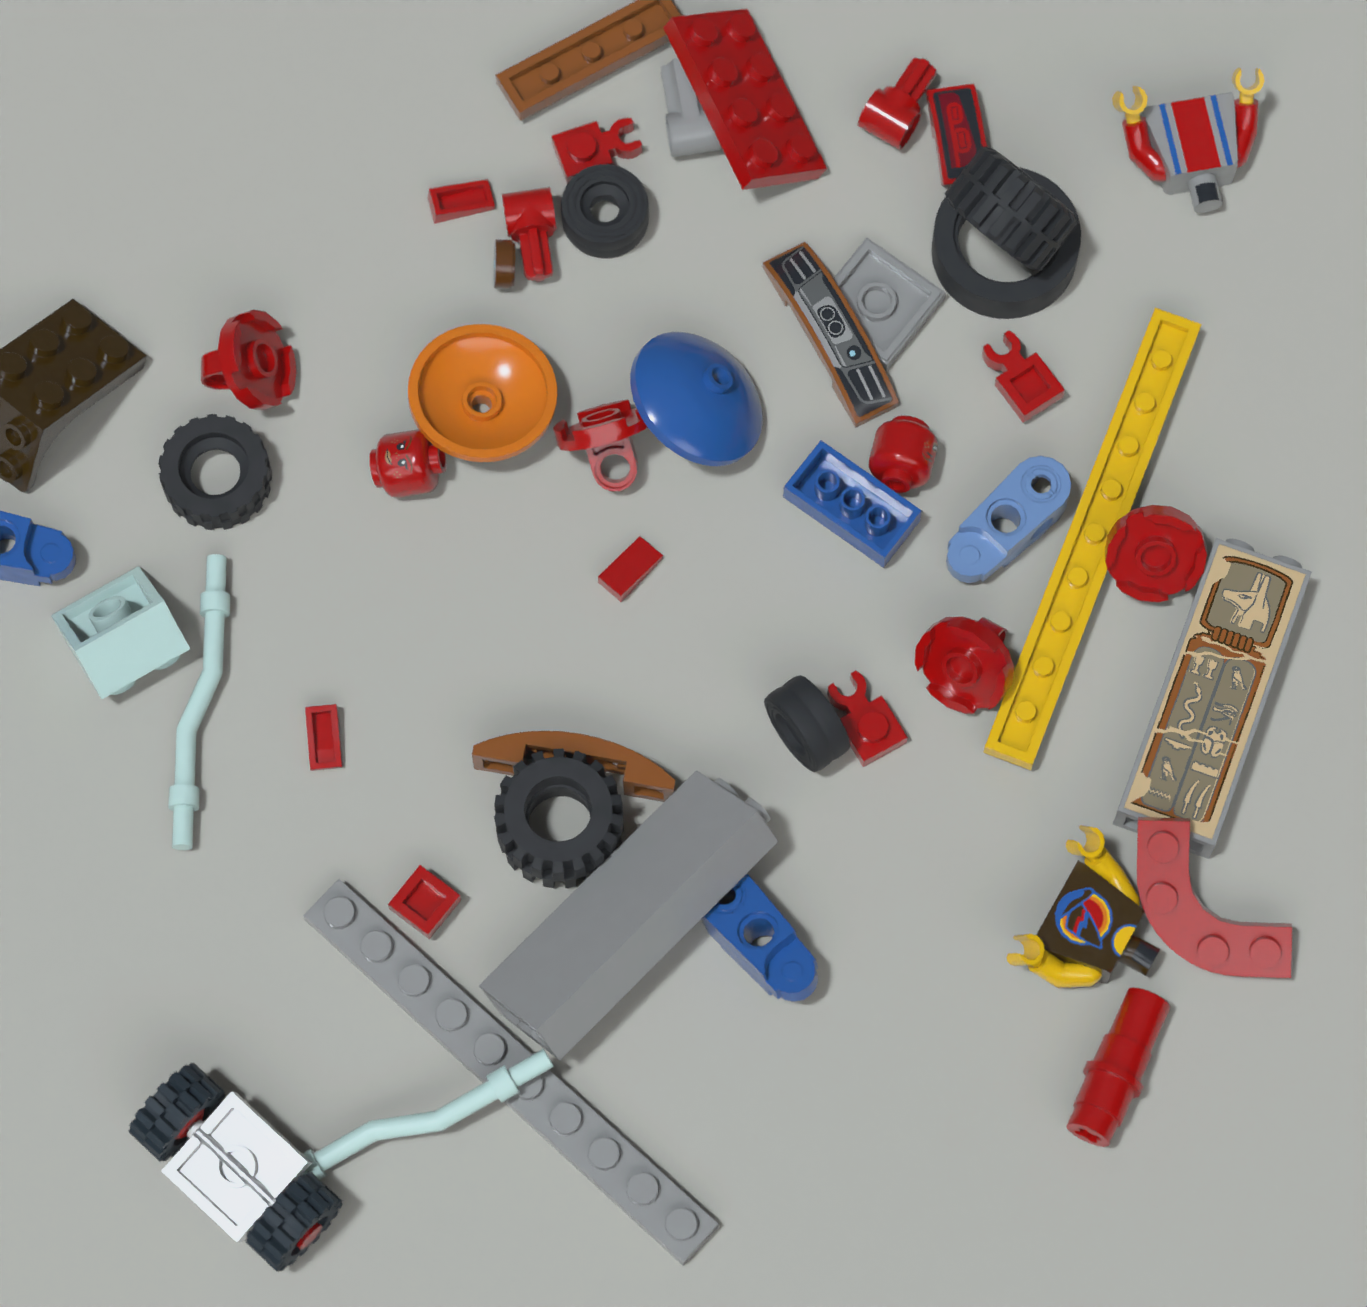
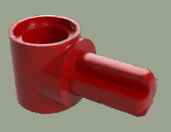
M924 58L912 59L894 87L886 86L883 90L878 88L871 95L859 117L858 127L901 150L910 140L920 121L922 112L918 101L936 76V69Z
M545 187L502 194L507 234L514 242L520 244L524 275L527 280L544 281V279L551 277L553 274L548 238L557 230L551 188Z

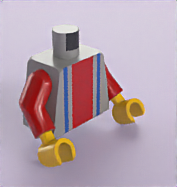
M1238 67L1232 74V84L1240 91L1239 98L1235 101L1233 92L1146 107L1148 102L1147 94L1141 87L1133 86L1135 102L1130 108H1127L1124 104L1123 93L1116 91L1112 97V104L1116 110L1125 113L1126 119L1122 122L1130 160L1152 181L1160 182L1166 194L1173 195L1190 192L1195 212L1205 213L1218 209L1222 205L1219 186H1225L1233 182L1236 169L1246 164L1257 137L1259 101L1254 99V94L1263 87L1264 74L1256 67L1254 84L1251 87L1244 88L1240 83L1241 68Z

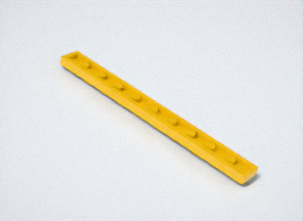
M1155 307L1014 670L1013 684L1003 698L983 753L1028 770L1032 769L1108 571L1104 553L1107 535L1116 521L1131 511L1202 324Z

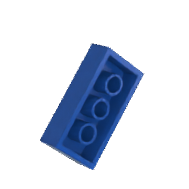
M820 440L785 484L783 498L883 568L921 519L922 510L822 440Z

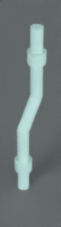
M220 554L207 556L206 591L200 594V615L205 617L203 669L176 728L174 785L169 787L168 808L173 811L172 848L177 850L193 848L194 811L199 809L200 789L195 786L196 736L223 674L225 618L230 615V594L226 592L227 558Z
M543 1048L509 1069L503 1065L486 1075L488 1081L436 1111L368 1121L315 1153L312 1149L302 1153L312 1162L303 1174L306 1175L308 1172H312L317 1178L322 1179L326 1177L325 1170L376 1141L443 1131L497 1099L502 1103L520 1093L518 1087L554 1066Z

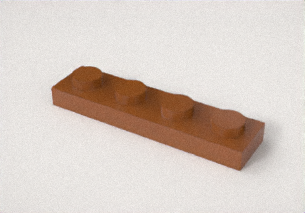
M636 0L496 74V83L519 120L522 121L670 42L663 27L671 17L681 16L672 0Z

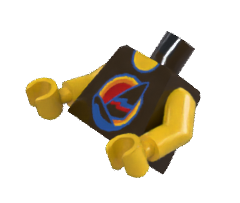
M1079 825L1080 830L1086 835L1085 846L1083 847L1078 841L1068 839L1066 849L1072 855L1085 857V864L1079 860L1077 861L1037 934L1014 935L1013 938L1022 943L1024 955L1008 953L1007 962L1013 966L1028 965V969L1057 988L1091 987L1097 982L1107 983L1118 962L1146 976L1160 949L1134 935L1144 915V911L1140 907V898L1122 867L1104 847L1105 840L1102 832L1096 827Z

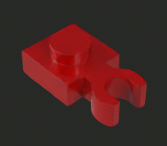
M621 118L612 124L609 131L602 133L598 122L595 121L551 135L552 145L566 183L568 184L578 172L590 166L600 164L613 165L612 157L617 156L622 159L638 157L642 153L641 140L625 143L619 139L622 135L634 131L633 119Z
M1008 330L1004 333L1003 342L1010 352L1005 355H999L993 351L989 344L983 346L982 357L988 367L996 371H1002V374L995 379V386L1024 423L1062 399L1065 389L1037 352L1026 359L1020 354L1021 343L1019 338L1012 331Z
M855 670L850 674V681L856 689L853 695L844 696L840 694L834 683L828 685L827 694L830 703L835 708L846 711L847 715L840 718L849 737L850 747L861 765L865 767L906 744L908 737L882 695L871 702L865 697L866 681Z

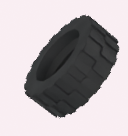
M208 414L204 418L198 419L196 417L189 420V423L182 427L180 425L174 430V435L170 440L167 438L163 445L164 452L163 455H160L158 463L161 473H159L160 482L168 503L172 505L173 511L179 517L183 516L187 523L195 527L196 525L203 526L205 530H214V528L231 529L235 524L240 522L243 524L250 520V516L255 512L258 513L263 507L262 502L265 497L268 498L271 490L269 481H272V471L262 439L258 433L255 435L252 432L251 426L245 422L240 423L236 421L235 417L228 415L226 417H218L217 414ZM207 451H226L233 455L239 463L240 476L237 483L232 489L223 494H206L196 488L192 482V466L195 460Z

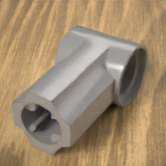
M678 58L673 59L667 65L661 66V77L668 111L665 118L671 156L678 157L720 150V143Z

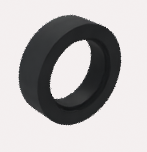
M1020 168L1075 214L1079 224L1046 266L1027 279L1016 282H1001L989 279L976 272L963 257L958 243V234L966 219L951 207L946 196L938 209L931 247L935 273L943 288L956 302L979 315L997 319H1015L1035 314L1055 302L1066 290L1074 275L1081 245V227L1075 207L1057 184L1045 176L1028 169Z

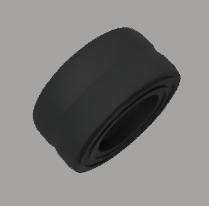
M600 164L583 169L569 181L561 198V218L564 232L569 241L578 250L592 257L614 258L628 253L642 240L649 223V202L644 186L634 174L616 165ZM609 201L618 207L619 213L613 220L602 222L592 216L591 210L598 202Z
M802 675L793 677L782 687L768 694L764 699L765 709L779 737L794 757L812 772L820 771L849 750V737L838 714L823 693L806 677Z

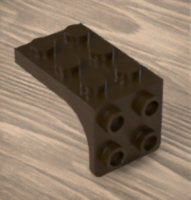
M74 299L0 349V478L21 492H26L33 487L39 465L48 448L61 431L77 416L141 371L147 357L142 351Z

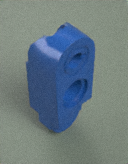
M0 511V541L4 539L15 541L10 551L0 554V580L40 586V582L52 584L53 581L63 579L72 572L76 565V554L71 542L64 536L62 531L33 524L31 518Z
M746 874L730 890L735 898L734 901L725 905L717 903L702 918V922L708 933L720 944L721 948L770 996L774 995L778 1000L782 998L792 1002L802 1001L809 997L817 987L818 974L816 969H818L816 959L798 939L794 928L753 879ZM760 936L772 937L763 946L751 945L754 939Z

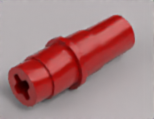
M1128 988L1109 1033L1104 1035L1094 1059L1087 1061L1083 1069L1085 1079L1074 1101V1110L1066 1125L1068 1131L1077 1138L1096 1146L1108 1147L1116 1128L1121 1126L1132 1099L1140 1096L1143 1090V1085L1140 1081L1152 1057L1151 1050L1171 1008L1169 1003L1162 997L1142 988Z

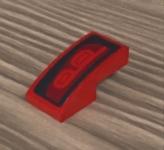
M974 83L926 90L932 139H935L941 186L951 185L982 146L987 147Z

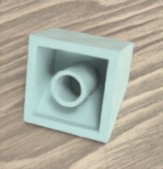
M139 566L51 615L101 699L129 690L137 679L153 670H161L173 665L181 654L190 650L165 601Z

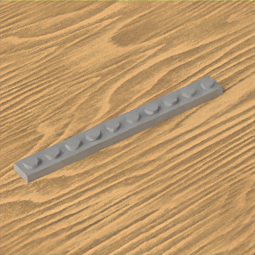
M340 879L303 915L309 925L482 1083L488 1081L486 1075L505 1065L509 1069L532 1055ZM550 1070L518 1087L520 1093L504 1101L508 1107L682 1266L717 1230L719 1224Z

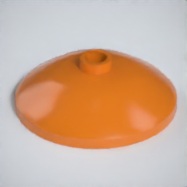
M472 324L457 327L439 335L421 351L410 372L408 403L416 426L435 447L459 459L473 462H495L509 459L526 451L544 435L554 417L557 403V383L549 360L531 340L505 327L490 324ZM477 404H485L490 409L487 412L480 413L475 411L473 407Z

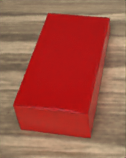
M488 179L429 188L427 198L434 224L491 211L495 208Z
M639 536L598 576V583L622 602L663 559V555Z
M337 704L305 707L310 770L343 768Z

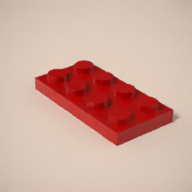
M748 8L671 17L663 29L742 190L819 179L827 170V167Z

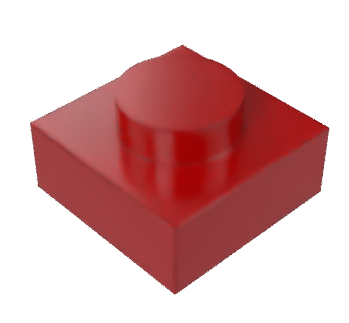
M419 865L388 903V907L393 913L430 939L459 904L461 896L423 866Z

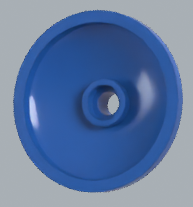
M668 332L652 338L637 353L630 373L633 400L644 423L667 448L697 464L725 466L742 459L757 444L763 425L760 398L748 372L730 352L717 343L696 334Z

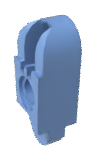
M1045 456L1030 457L1020 463L959 526L958 532L948 541L946 564L950 574L961 582L972 583L979 580L984 582L1001 566L1005 568L1040 538L1047 529L1060 519L1066 510L1071 481L1065 467L1055 459ZM1041 477L1047 479L1051 486L1050 490L1045 493H1037L1032 487ZM1000 518L1009 519L1016 525L1017 529L1008 533L1000 532L994 528L992 522Z

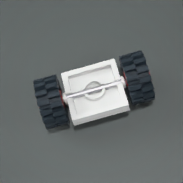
M190 1063L189 1066L187 1064L184 1065L179 1072L175 1071L170 1075L166 1083L160 1084L156 1088L158 1091L153 1096L147 1098L144 1102L146 1105L135 1114L136 1118L131 1121L128 1131L158 1161H167L172 1156V1160L165 1166L162 1172L236 1242H243L245 1240L275 1271L281 1272L287 1265H292L298 1256L301 1257L307 1252L308 1247L320 1238L319 1235L322 1231L327 1230L331 1225L330 1221L338 1215V1210L343 1205L342 1200L312 1172H308L306 1175L303 1174L312 1162L239 1094L231 1092L221 1102L226 1096L225 1091L195 1063Z

